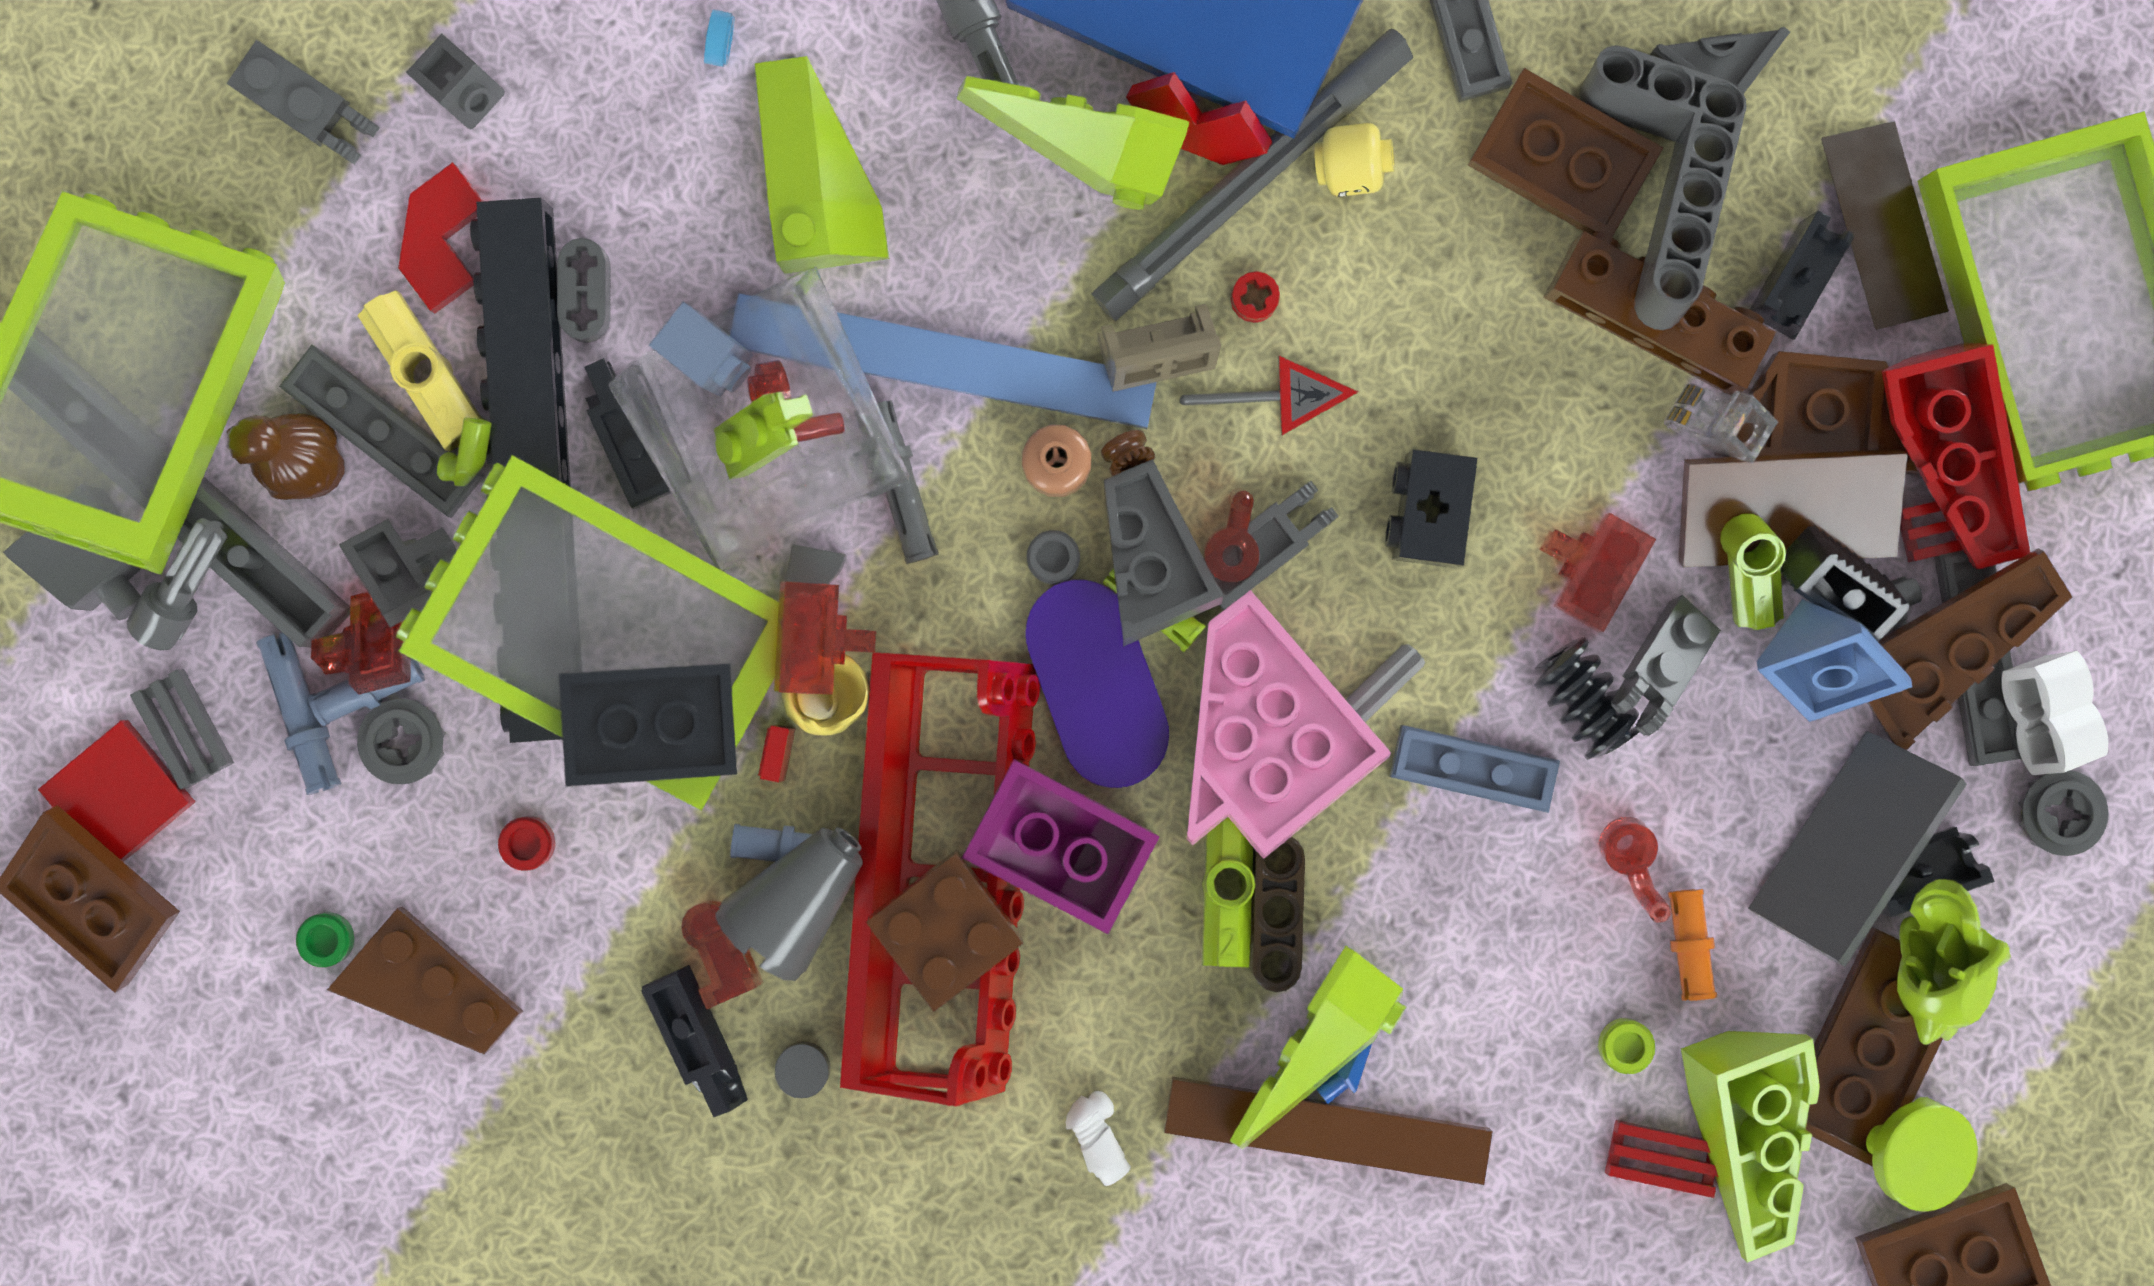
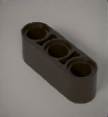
M1292 836L1285 841L1291 848V862L1282 870L1274 871L1268 869L1264 859L1253 847L1255 889L1251 906L1250 970L1259 985L1272 992H1283L1292 988L1299 980L1302 970L1305 855L1300 843ZM1277 896L1288 899L1290 913L1285 921L1279 924H1271L1263 919L1262 910L1267 900ZM1281 951L1288 955L1289 964L1287 970L1279 977H1266L1261 973L1263 958L1270 952Z

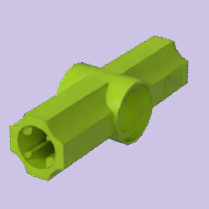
M1227 817L1206 834L1205 874L1202 881L1204 893L1202 965L1250 968L1251 906L1255 889L1253 846ZM1223 869L1235 871L1242 881L1241 892L1233 900H1225L1215 891V877Z

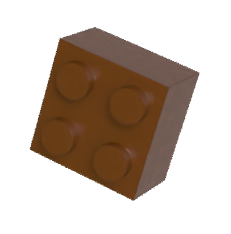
M957 849L877 909L866 921V924L933 1012L1024 944L1022 934Z

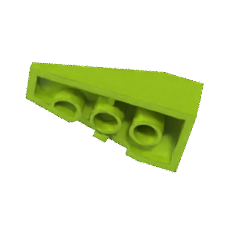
M808 57L755 63L769 214L776 262L784 274L889 259L882 205Z
M966 76L960 85L957 100L1096 191L1113 196L1112 202L1114 204L1129 209H1144L1145 204L1151 205L1162 197L1189 125V121L1124 104H1118L1116 112L1095 111L1092 106L1086 103L1085 97L1067 94V98L1054 97L1050 102L1041 101V94L1033 88Z
M1345 945L1307 1007V1010H1309L1306 1016L1309 1020L1304 1029L1299 1028L1289 1038L1277 1062V1065L1280 1067L1275 1076L1269 1075L1230 1141L1243 1150L1372 1044L1381 1030L1390 1035L1407 1008L1399 1002L1403 996V988L1357 952Z
M1726 1031L1681 1048L1689 1098L1702 1138L1707 1141L1711 1152L1708 1153L1710 1162L1715 1165L1719 1176H1715L1741 1258L1748 1263L1795 1243L1804 1187L1803 1183L1798 1180L1802 1151H1810L1812 1134L1806 1130L1810 1104H1817L1820 1089L1813 1039L1807 1034Z

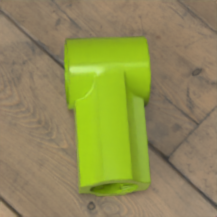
M1741 514L1733 517L1725 524L1720 538L1722 548L1728 555L1733 621L1738 627H1748L1755 630L1775 627L1779 620L1784 619L1781 566L1785 561L1786 549L1784 543L1761 517L1754 514ZM1761 539L1758 547L1753 551L1744 553L1746 547L1751 542Z

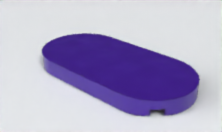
M1069 580L1059 583L1045 591L1034 603L1028 615L1025 632L1027 648L1064 751L1074 769L1094 784L1110 788H1122L1137 784L1149 777L1158 768L1166 754L1169 743L1167 717L1140 642L1138 640L1123 647L1117 595L1109 588L1089 580Z

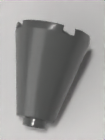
M836 827L834 831L821 828L722 901V904L718 907L720 909L716 912V920L723 933L744 955L751 947L762 955L765 960L759 967L766 972L783 980L796 981L807 971L863 864L862 858L858 854L861 850V845L851 834L842 828Z

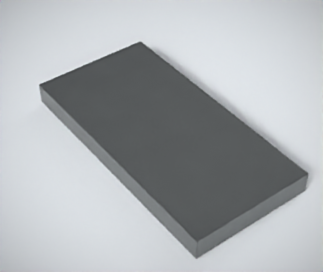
M1866 731L1748 909L1763 920L1845 967L1966 787V782L1962 777Z

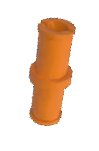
M1704 889L1668 892L1675 940L1670 941L1671 952H1677L1682 991L1681 1000L1683 1001L1717 998L1710 949L1715 948L1714 937H1708L1703 900Z

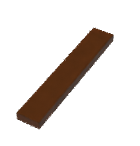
M1172 1076L1164 1133L1233 1144L1230 1139L1259 1090ZM1305 1098L1247 1147L1484 1185L1493 1131L1486 1127L1333 1102L1327 1104L1325 1101Z

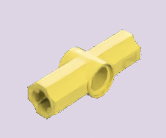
M395 290L375 297L364 305L363 310L357 315L390 365L393 380L407 391L442 447L449 452L458 448L464 418L482 419L481 415L454 376L450 362L439 353L402 294ZM425 359H430L432 371L429 377L421 383H415L414 370L416 365Z

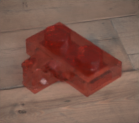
M1611 513L1605 514L1593 536L1582 532L1578 540L1557 529H1554L1553 532L1549 531L1539 550L1564 563L1558 574L1568 580L1554 607L1599 633L1604 632L1656 539Z
M780 581L774 680L775 692L833 695L835 664L845 665V651L875 653L876 631L847 629V615H838L839 585Z
M368 592L350 596V625L343 628V632L311 640L312 661H315L325 675L341 672L349 673V684L358 695L411 682V658L399 652L404 641L396 637L404 620L389 627Z

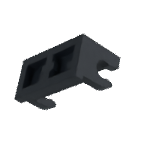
M1819 210L1798 224L1750 307V310L1764 318V324L1792 340L1796 339L1813 307L1854 239V234L1851 231L1837 234L1827 229L1826 227L1831 217Z
M1951 827L1934 833L1881 914L1893 917L1910 911L1916 894L1928 883L1935 880H1952L1959 883L1967 891L1995 882L1990 867L1983 863L1978 864L1973 857L1971 848L1979 846L1978 840L1972 834L1958 832L1957 827Z

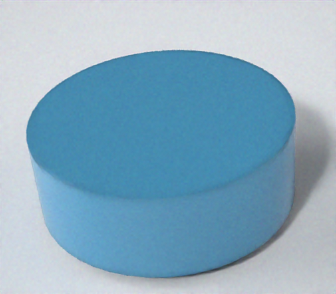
M712 10L705 43V64L720 67L728 64L735 17L732 13Z

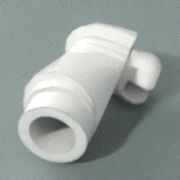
M1095 1091L1090 1094L1089 1098L1080 1096L1072 1104L1066 1118V1129H1073L1075 1132V1136L1081 1144L1080 1148L1088 1171L1090 1173L1093 1172L1097 1178L1099 1177L1104 1186H1109L1123 1178L1129 1172L1131 1166L1125 1159V1155L1110 1126L1104 1122L1106 1118L1113 1115L1114 1105L1105 1093Z

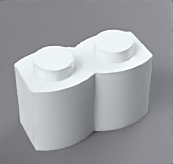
M2078 651L2045 655L2003 671L2002 692L2010 714L2018 723L2016 729L2018 750L2026 768L2032 775L2065 773L2107 755V730L2099 711L2092 704V677L2086 662Z

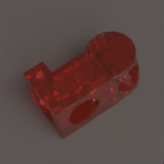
M715 900L701 902L690 908L683 917L681 926L684 939L690 946L698 950L711 980V983L698 989L706 1009L755 989L763 983L750 950L744 955L723 933L716 920V912L720 909L718 907L722 902Z

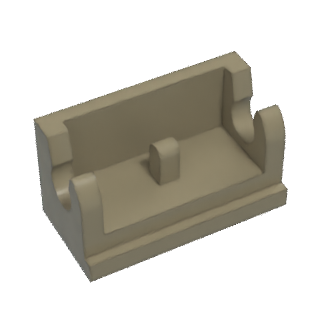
M1206 304L1195 306V312L1190 313L1188 317L1115 332L1112 324L1101 326L1102 333H1098L1097 337L1112 392L1213 370L1216 368L1221 349V342L1216 334Z

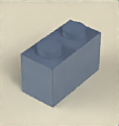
M684 301L649 344L652 349L701 388L720 397L726 390L731 393L736 391L746 380L752 369L747 363L753 357V354L705 315Z

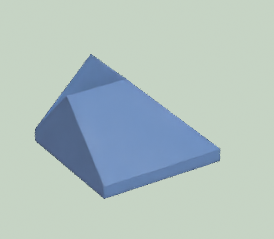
M1804 599L1800 601L1757 660L1758 671L1809 722L1912 687L1911 677L1861 623Z

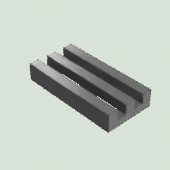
M177 669L169 673L167 678L156 680L149 684L150 687L130 694L180 789H188L234 764L184 669ZM175 687L214 760L213 762L207 764L168 690ZM153 698L157 699L171 728L173 729L186 756L188 757L194 769V772H190L169 730L167 729L154 702L152 701Z

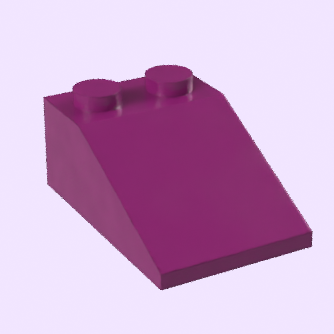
M1013 759L962 858L1096 929L1109 934L1160 837L1152 830Z

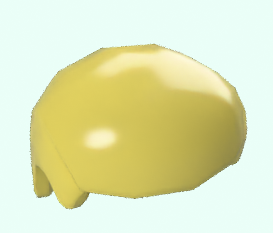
M814 654L802 660L799 665H796L788 673L781 695L786 715L790 720L809 734L827 736L843 732L860 718L865 711L870 688L866 672L850 656L841 654L828 657Z

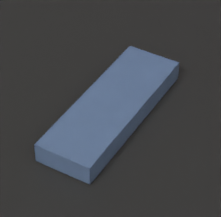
M1401 725L1389 777L1549 813L1560 760Z

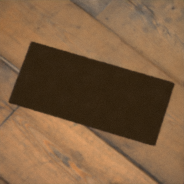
M1895 121L1822 137V145L1847 231H1851L1854 234L1851 247L1874 328L1879 330L1949 312Z

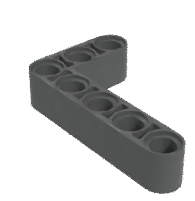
M1610 46L1600 52L1584 80L1579 92L1580 100L1623 125L1675 142L1634 306L1638 318L1645 325L1658 330L1670 329L1681 320L1702 291L1746 112V98L1737 85L1727 80L1628 47Z

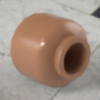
M1048 425L1038 429L1028 438L1022 451V468L1027 482L1037 492L1048 497H1065L1078 491L1086 483L1091 472V451L1085 438L1077 430L1066 425ZM1058 449L1066 453L1067 459L1059 456ZM1052 450L1053 458L1046 462V456ZM1056 463H1060L1063 465L1059 468L1052 467Z

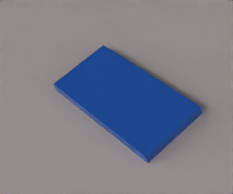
M1005 0L1007 8L1157 77L1175 72L1186 90L1223 107L1246 100L1262 125L1293 139L1363 0Z

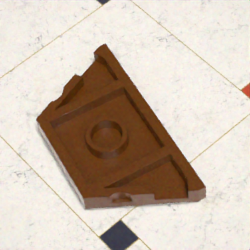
M1784 351L1772 354L1714 450V456L1741 457L1902 449L1907 453L1905 474L1920 475L1891 424L1882 370L1889 366L1887 361Z

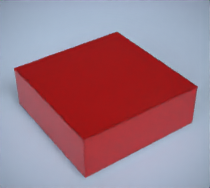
M771 725L768 727L758 773L760 779L778 783L785 781L796 728L782 725Z

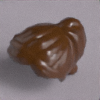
M303 413L282 414L273 418H269L266 415H254L239 420L226 431V447L230 452V456L240 465L249 464L253 476L267 489L269 495L273 498L291 500L321 497L338 487L345 474V463L338 448L336 432L318 417Z

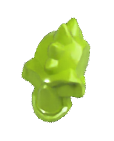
M1939 879L1928 883L1916 894L1910 908L1913 916L1903 919L1899 931L1902 959L1898 971L1897 991L1904 1008L1913 1017L1920 1042L1925 1045L1938 1040L1940 1037L1945 1041H1949L1958 1032L1959 1028L1971 1025L1981 1018L1996 990L1998 968L2009 962L2011 958L2008 944L2003 940L1994 938L1985 929L1981 928L1978 910L1969 892L1959 883L1952 880Z

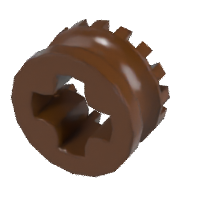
M1131 430L1124 432L1107 442L1102 448L1101 455L1104 461L1112 462L1109 468L1112 476L1155 459L1153 449L1144 447L1147 439L1143 431Z

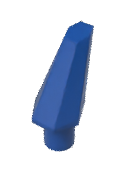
M1372 1044L1316 1089L1327 1104L1348 1088L1353 1094L1357 1092Z

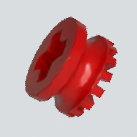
M1258 271L1246 273L1237 280L1232 289L1230 298L1232 309L1239 318L1246 322L1258 323L1265 321L1272 316L1278 306L1280 299L1279 286L1266 273ZM1248 284H1254L1257 290L1267 289L1270 296L1265 298L1263 310L1256 311L1253 304L1243 305L1241 302V298L1247 294Z

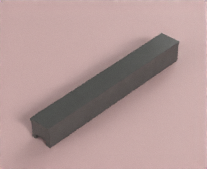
M36 328L9 389L145 510L172 447ZM203 477L177 539L184 543L195 522L202 518L211 522L217 520L223 524L222 530L226 533L227 538L210 568L298 647L316 648L319 650L354 609L208 479Z

